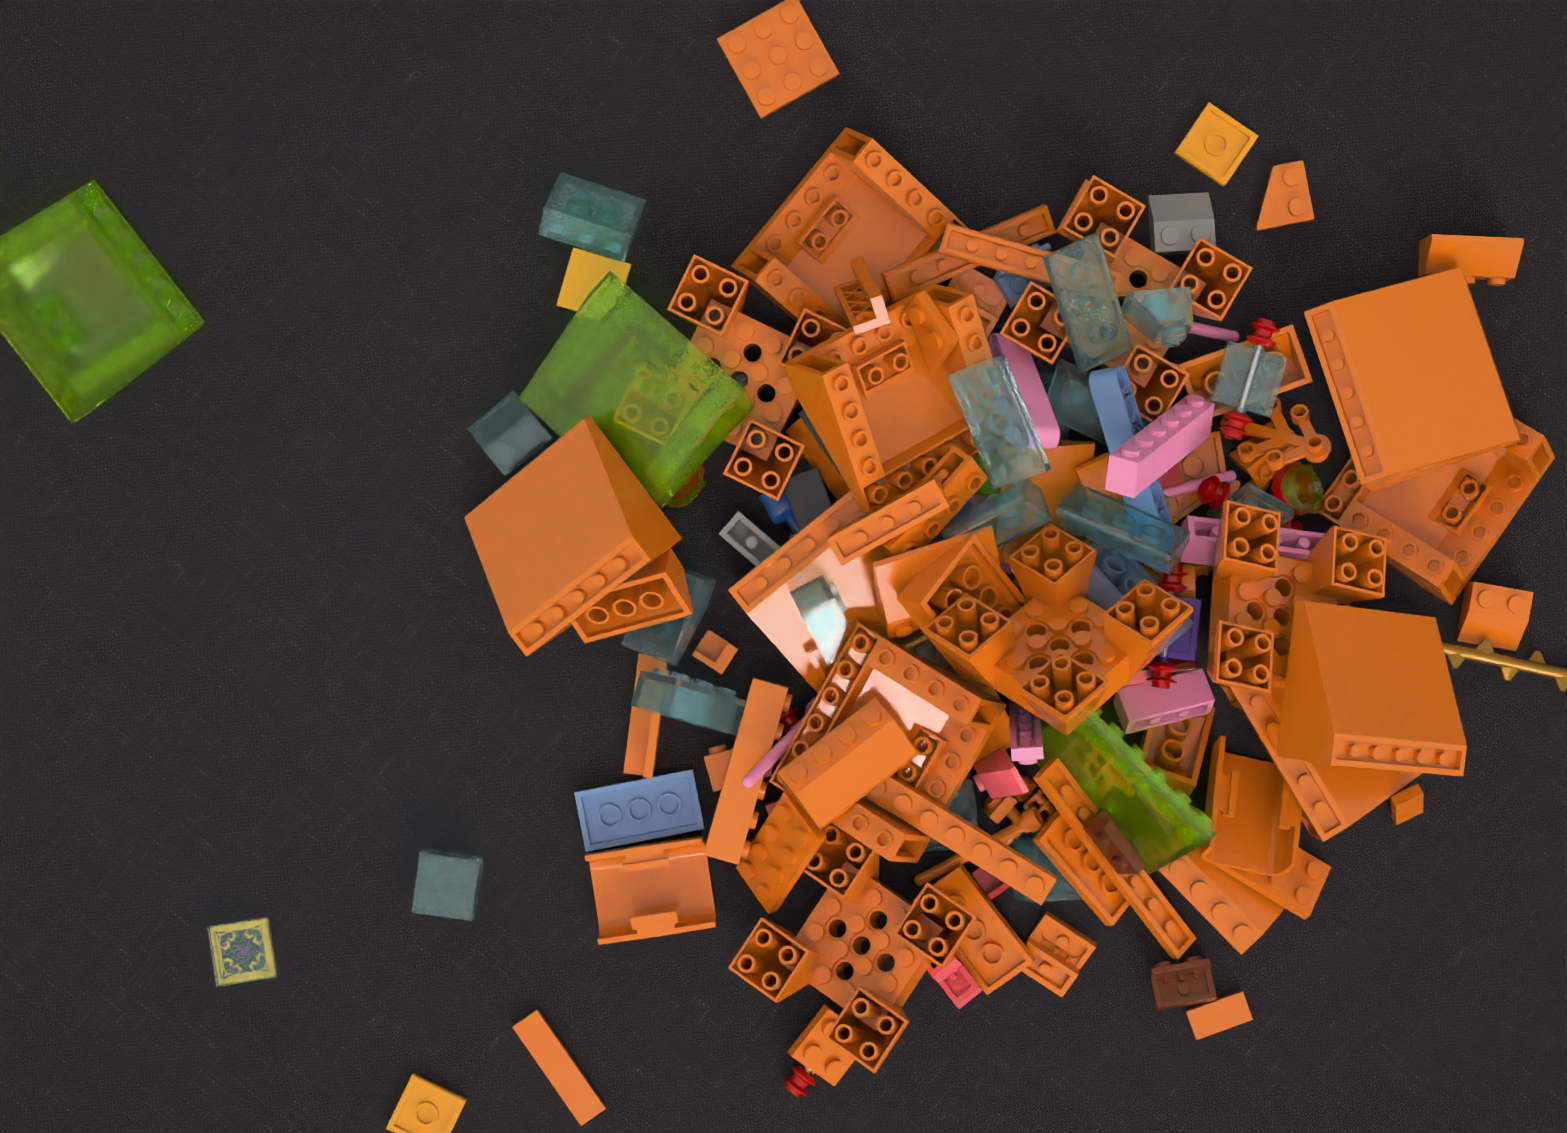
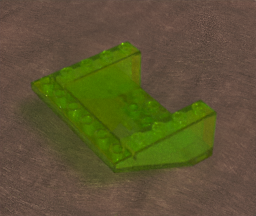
M95 180L90 181L0 236V332L72 424L102 405L201 328L205 322Z
M611 271L588 294L519 397L531 411L560 437L582 419L590 415L660 509L755 407L743 387Z
M1100 708L1093 712L1069 735H1065L1041 720L1044 759H1037L1036 764L1042 769L1051 758L1059 757L1098 810L1106 809L1138 850V856L1146 865L1144 870L1148 875L1208 843L1217 834L1210 828L1214 822L1202 810L1195 808L1193 805L1191 806L1192 800L1180 788L1174 792L1166 784L1170 778L1158 766L1152 770L1144 762L1148 756L1136 744L1129 747L1121 739L1125 733L1114 722L1107 725L1099 717L1103 713Z

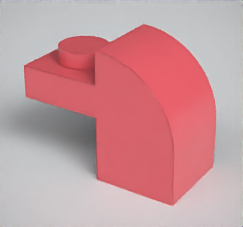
M955 954L945 969H942L934 962H931L927 969L958 1009L983 991Z

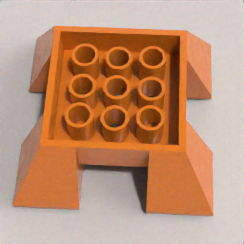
M1093 175L1064 223L1062 230L1083 251L1079 259L1080 261L1124 273L1116 300L1122 299L1127 301L1130 311L1126 314H1120L1114 309L1113 303L1064 289L1056 296L1030 281L999 334L1053 365L1063 346H1066L1104 369L1123 366L1128 373L1140 416L1151 423L1170 409L1190 375L1163 358L1188 314L1222 321L1253 268L1201 237L1198 238L1181 267L1171 263L1128 237L1146 205ZM1135 273L1142 275L1145 285L1141 288L1133 287L1129 281L1130 275ZM1145 314L1153 316L1156 321L1155 328L1150 330L1143 328L1140 323L1141 316ZM1103 325L1110 326L1114 330V338L1111 340L1102 339L1098 333L1099 327Z
M694 254L667 310L697 326L696 331L672 380L642 365L639 366L613 420L667 447L672 444L688 423L731 443L736 448L723 474L779 501L805 448V445L783 435L799 402L793 392L784 363L843 332L847 328L804 308L789 337L742 314L750 281ZM751 346H758L762 351L761 357L754 362L748 361L746 358L747 349ZM711 360H718L721 364L720 372L714 376L708 375L706 373L707 363ZM738 373H745L748 376V383L742 389L734 388L732 383L734 376ZM765 386H772L775 389V397L770 402L761 401L759 396L761 389ZM725 400H732L735 405V410L730 416H722L719 411L720 404Z
M1225 500L1223 502L1213 562L1207 673L1212 682L1264 694L1271 693V686L1285 689L1295 600L1337 605L1383 598L1385 596L1387 538L1332 526L1304 561L1279 556L1280 512Z
M1049 523L1008 557L1010 566L1027 601L1022 608L1008 619L965 593L925 626L923 632L974 677L1065 735H1069L1154 659L1192 614L1193 607L1144 578L1107 611L1085 598L1097 550Z
M829 823L822 829L826 834L825 840L803 871L828 889L799 933L796 935L761 917L728 969L775 1003L782 1001L808 984L815 987L844 1008L825 1036V1039L871 1072L876 1073L910 1022L902 1009L904 1003L931 962L945 969L978 917L928 882L912 904L879 881L878 853L834 824ZM885 914L887 916V923L885 927L879 929L877 925L878 918ZM844 922L846 932L842 937H838L837 927ZM868 939L870 941V949L863 955L861 944L864 940ZM893 956L895 965L888 972L885 969V961L888 957ZM851 964L854 972L852 977L846 980L844 970Z

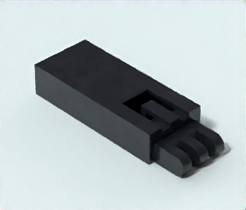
M817 467L790 477L784 490L801 531L830 508L831 503Z

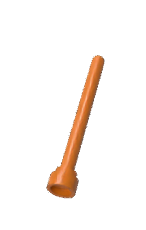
M1033 806L1022 812V816L1018 818L1019 821L991 836L1004 843L1023 832L1036 833L1044 827L1045 823L1037 808ZM955 854L916 875L914 883L917 886H923L927 882L944 875L959 864H964L969 860L959 854Z

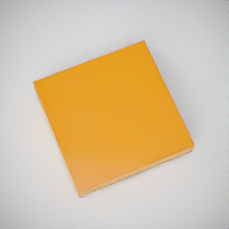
M1209 102L1174 154L1224 187L1258 138V135Z
M573 247L556 305L615 323L632 265Z
M413 1073L386 1129L394 1133H451L467 1099Z

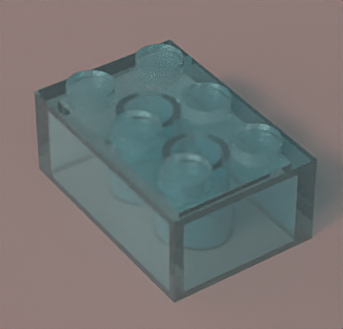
M654 668L653 673L640 671L631 706L694 726L736 736L746 700L735 697L736 691L715 687L712 683L698 679L694 680L690 676Z

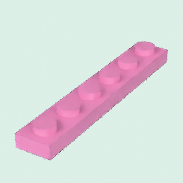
M1008 700L1012 761H1018L1019 764L1023 765L1037 763V759H1044L1041 720L1014 701Z

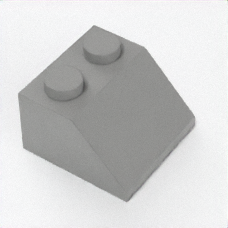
M1209 192L1148 195L1151 251L1159 256L1189 254L1199 237L1216 246L1215 221Z

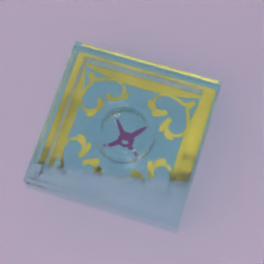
M268 917L207 927L216 987L278 976Z

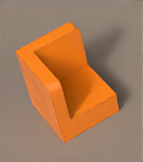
M708 630L692 653V656L722 675L739 648L713 631Z

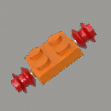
M825 1004L787 1051L791 1057L804 1065L803 1067L793 1065L794 1074L792 1077H783L787 1082L784 1087L796 1097H799L801 1094L806 1097L808 1096L805 1088L808 1084L816 1085L814 1073L835 1086L855 1061V1059L825 1039V1036L840 1015Z

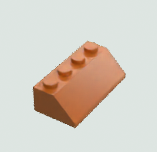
M1293 324L1279 329L1280 332L1272 334L1271 339L1276 343L1275 346L1270 348L1262 347L1245 406L1313 382ZM1247 340L1177 365L1190 374L1182 387L1183 396L1199 395L1205 401L1215 403L1213 417L1237 409L1256 345L1251 344Z
M671 548L668 549L661 556L631 575L571 622L583 642L588 643L693 615V607L683 566Z
M873 698L777 772L786 790L815 825L822 830L918 754L892 716L876 698Z

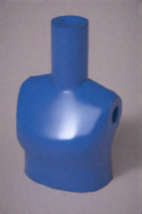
M785 490L779 501L765 494L758 497L774 524L786 522L795 535L800 532Z

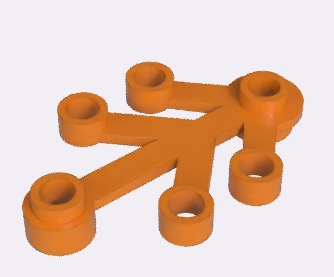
M1269 397L1263 401L1264 414L1270 417L1275 429L1255 423L1246 424L1244 429L1249 435L1265 439L1266 441L1255 445L1251 442H1242L1237 447L1240 461L1248 463L1256 457L1265 454L1266 466L1273 471L1279 470L1284 465L1302 458H1306L1313 463H1319L1324 461L1331 452L1329 438L1322 434H1316L1309 420V409L1305 405H1295L1290 411L1292 422L1299 425L1303 437L1292 434L1282 414L1281 401L1277 397ZM1225 416L1222 417L1220 426L1227 425L1228 419ZM1286 446L1294 447V449L1284 453L1277 450Z

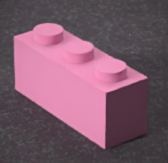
M1203 668L1194 671L1192 669H1185L1171 676V679L1176 681L1177 684L1170 683V689L1151 687L1152 681L1123 686L1115 694L1113 705L1124 734L1209 714L1215 699Z

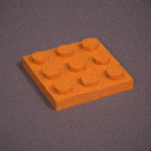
M785 0L717 38L719 46L760 119L820 87L840 74L799 0Z

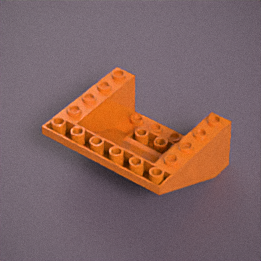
M845 127L731 267L744 279L750 281L749 283L796 322H798L803 309L806 308L848 329L851 325L839 303L834 287L856 280L851 260L859 257L863 258L882 294L887 308L896 302H891L881 273L939 249L947 223L964 228L968 227L873 138Z
M1461 267L1335 300L1304 312L1362 486L1372 491H1378L1521 441Z
M932 283L887 307L891 323L855 335L852 327L784 363L793 392L864 513L870 514L888 501L918 485L953 445L969 456H972L1015 431L975 299L971 293ZM923 290L927 292L960 338L941 367L933 371L928 367L906 312V308L913 297Z
M590 415L577 423L464 517L506 629L526 657L565 631L576 618L635 572L661 556L682 539Z
M1514 418L1521 441L1378 491H1372L1361 485L1351 456L1314 511L1334 526L1387 538L1386 562L1425 590L1452 606L1555 459V456L1544 435Z
M851 491L728 590L746 614L817 693H819L823 686V682L804 648L858 619L859 623H863L887 636L877 610L873 562L889 557L878 546L841 566L826 540L832 532L866 514L862 512ZM915 630L905 637L896 636L890 639L900 644L922 630Z
M1295 600L1277 756L1335 766L1463 776L1467 744L1436 617Z
M1220 684L1232 706L1243 710L1302 808L1301 821L1310 836L1322 842L1351 826L1422 774L1417 772L1335 766L1277 756L1285 689L1271 686V693L1264 694Z
M858 622L769 782L782 791H787L777 772L873 698H876L892 716L918 754L892 775L944 807L949 808L1007 704L969 681L962 680L960 676L889 639L865 624ZM865 796L831 822L892 862L918 863L931 840L930 836Z

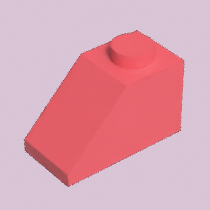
M1004 747L973 764L977 774L972 776L980 792L987 790L991 799L1021 795L1029 791Z

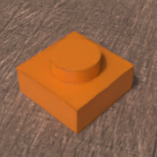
M989 795L982 811L999 824L1018 801L1012 796L991 799Z

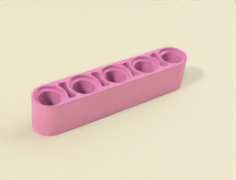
M992 333L988 339V344L1009 412L1022 446L1024 448H1056L1060 438L1059 425L1031 353L999 333Z

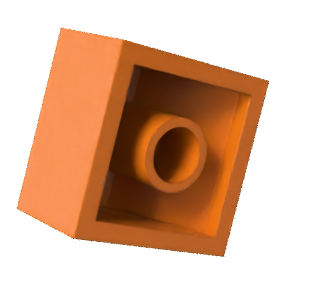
M1468 582L1464 589L1455 641L1479 645L1483 639H1489L1494 648L1516 651L1529 622L1534 592L1479 582Z

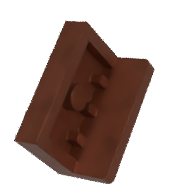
M1100 809L1083 827L1117 874H1139L1146 866L1138 856V850L1106 809Z
M1193 956L1186 958L1184 963L1173 964L1172 961H1164L1155 964V968L1150 969L1149 978L1156 1011L1216 1001L1217 999L1210 969V958L1202 959V956Z

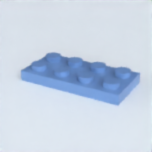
M693 769L574 792L586 852L705 828Z

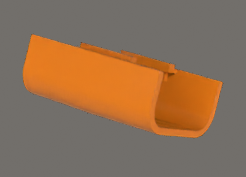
M1221 735L1212 745L1201 858L1211 864L1268 876L1285 875L1297 865L1302 808L1275 763L1224 752L1226 736Z
M703 836L642 844L585 855V861H589L598 916V945L716 927V911L708 858L703 855L705 849Z

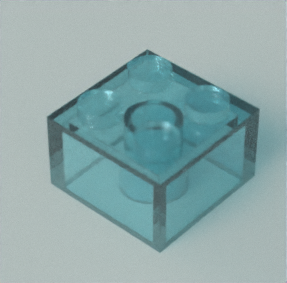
M422 850L419 854L411 913L472 921L476 916L484 857Z

